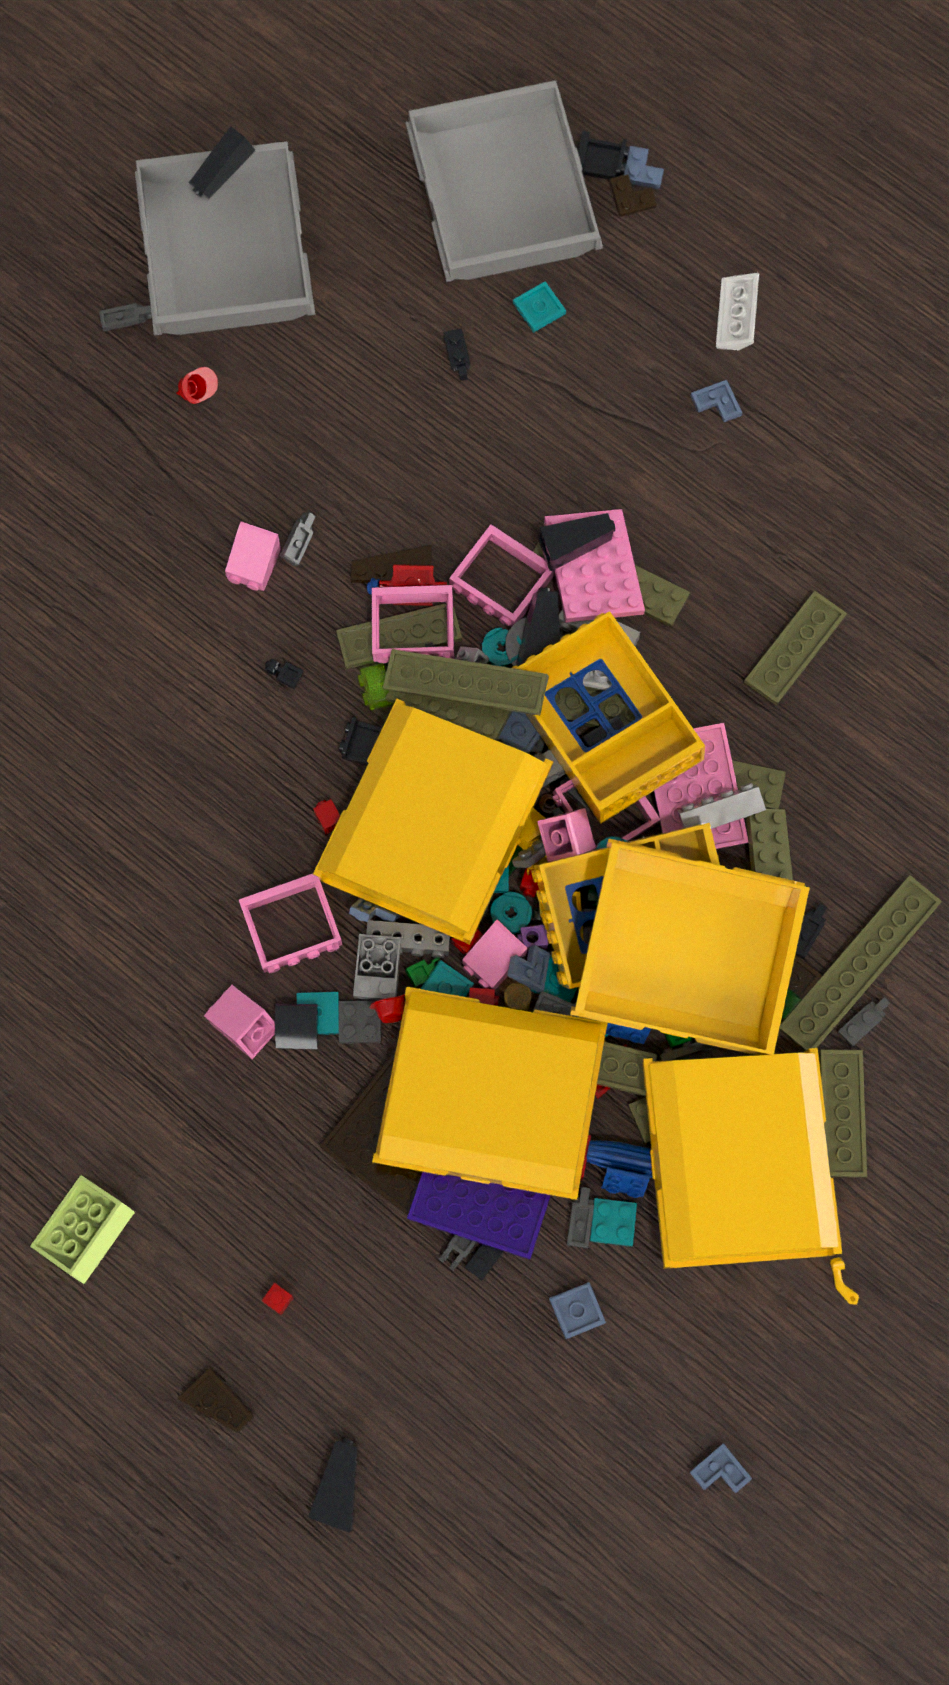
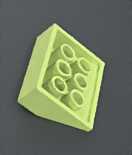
M80 1175L30 1247L85 1284L135 1212Z

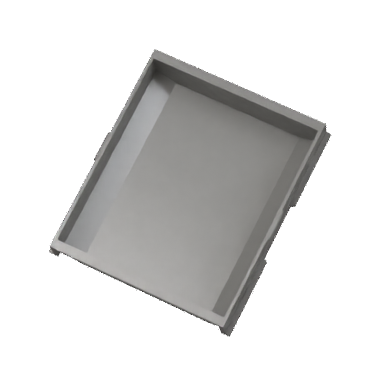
M556 80L409 111V122H406V128L420 181H424L434 219L432 228L446 282L454 281V279L470 280L578 257L594 248L595 250L603 249L583 179L581 162L577 148L574 147Z
M287 141L254 145L255 152L210 199L204 195L201 198L192 191L193 187L189 181L212 151L136 160L137 171H135L144 249L149 267L147 279L154 336L162 335V333L175 335L289 321L306 314L308 316L315 315L307 254L302 251L300 235L302 230L299 215L301 209L293 151L289 152Z

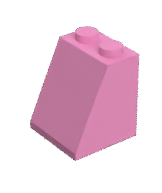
M240 522L225 570L227 579L234 584H245L248 588L255 591L258 589L264 591L281 551L278 534Z
M585 808L537 821L548 861L577 856L596 848Z
M496 920L462 959L463 970L468 975L477 977L479 979L478 984L483 989H496L508 977L510 958L517 955L525 960L527 958V947Z
M233 985L222 994L204 1015L218 1031L251 1059L275 1035L274 1020L263 1008Z

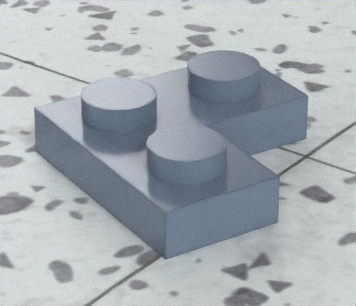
M630 146L624 175L629 174L631 184L660 189L664 169L646 166L649 149Z
M727 380L691 393L690 397L698 413L716 406L723 422L742 416V411Z
M361 898L351 906L349 914L355 916L356 919L366 922L374 915L381 917L386 922H395L401 916Z
M533 945L529 947L527 961L517 955L512 956L507 976L536 992L544 991L550 953Z
M721 1444L689 1472L703 1490L721 1476L732 1491L737 1493L752 1479L724 1444Z

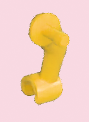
M840 1257L831 1259L830 1265L834 1275L835 1288L849 1304L856 1305L859 1300L858 1294L848 1288L842 1280L841 1270L845 1269L844 1262Z

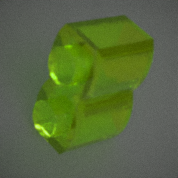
M384 663L360 669L361 675H358L360 687H365L366 693L362 694L365 705H369L370 710L394 705V703L386 699L389 691L383 689L386 676Z

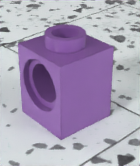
M544 925L523 927L520 930V934H517V939L527 947V952H529V947L533 945L543 950L548 949V939ZM529 935H535L538 940L535 943H530L526 938Z

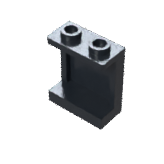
M582 131L578 150L582 175L610 180V178L624 174L626 163L623 161L624 158H628L630 148L626 146L627 139H623L622 144L590 139V132Z
M352 717V721L346 725V740L341 741L339 748L342 759L368 766V757L382 727L360 722L357 720V717Z

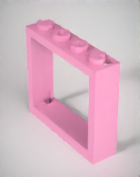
M490 525L451 575L449 585H452L455 593H461L466 596L471 604H478L485 613L490 616H496L503 625L506 624L512 627L529 610L533 594L548 585L555 575V570L549 571L545 559L493 525ZM489 540L542 574L514 613H511L460 579Z
M452 585L372 588L373 661L379 663L389 662L392 650L380 649L379 604L447 602L448 647L392 649L454 659Z
M571 780L556 788L552 797L558 807L561 806L565 813L573 811L563 796L564 793L575 787ZM646 796L635 802L647 822L622 837L628 842L655 826L661 820Z
M313 874L239 899L264 973L277 972L280 970V967L287 964L288 966H294L300 963L301 959L307 957L308 959L318 957L321 952H333L343 945L321 882ZM315 887L334 939L267 962L249 910Z

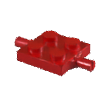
M393 564L391 581L379 580V588L447 585V582H435L433 565ZM433 602L397 603L393 605L433 606Z

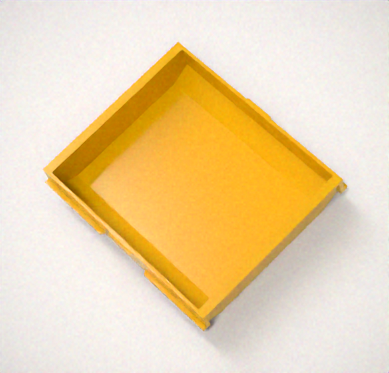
M396 699L368 757L367 762L369 764L347 810H343L313 875L317 876L325 884L470 945L504 869L508 867L518 845L517 841L550 772L553 761L545 758L543 762L526 752L414 707L406 706L404 701Z
M608 839L607 847L610 848L577 1001L575 1006H571L570 1015L639 1030L648 1027L660 1030L661 1033L683 1038L693 1037L698 1043L757 1056L774 1055L809 887H805V883L736 867L732 870L726 869L725 866L697 860L696 862L682 859L679 854Z
M406 987V1001L376 1154L374 1153L372 1163L443 1176L452 1175L461 1177L463 1180L485 1184L496 1183L503 1185V1187L577 1200L607 1022L534 1010L533 1012L483 1004L479 1002V999Z
M811 1048L798 1053L760 1056L750 1055L652 1062V1058L643 1059L651 1140L650 1156L652 1176L655 1179L664 1269L842 1254L834 1181L830 1177L824 1129L826 1115L817 1048Z

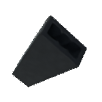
M231 126L189 181L193 187L192 191L200 198L204 195L210 199L255 152L254 147L245 136Z
M605 513L540 527L538 541L549 571H553L611 541L613 532H615V523L613 520H610L609 514Z
M542 588L533 594L517 658L518 666L525 663L528 657L540 654L548 645H554L560 641L558 591Z
M342 1437L341 1441H335L308 1518L351 1533L353 1529L358 1448L353 1446L354 1441Z

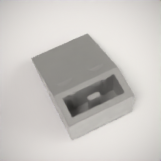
M359 934L353 992L355 999L379 1001L397 997L401 937Z

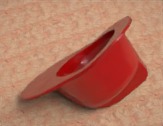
M208 367L197 368L180 379L176 394L192 404L200 403L215 394L218 387L217 376Z
M405 994L376 1001L369 1008L375 1009L383 1023L401 1021L405 1006Z

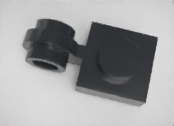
M270 659L265 663L266 672L271 675L279 673L277 681L294 690L304 674V670L288 662L284 664L283 668L274 659Z

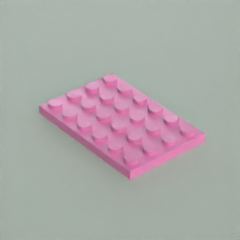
M622 509L545 516V526L608 513L610 520H613L615 523V532H613L611 541L555 569L565 622L594 620L599 614H606L609 611L614 618L644 615L645 608Z
M724 723L694 728L705 744L704 760L654 791L658 814L661 819L662 833L683 828L678 814V810L682 809L681 806L688 803H693L694 805L701 803V799L713 796V798L719 797L721 792L726 790H738ZM744 818L711 829L716 849L747 844L749 842Z

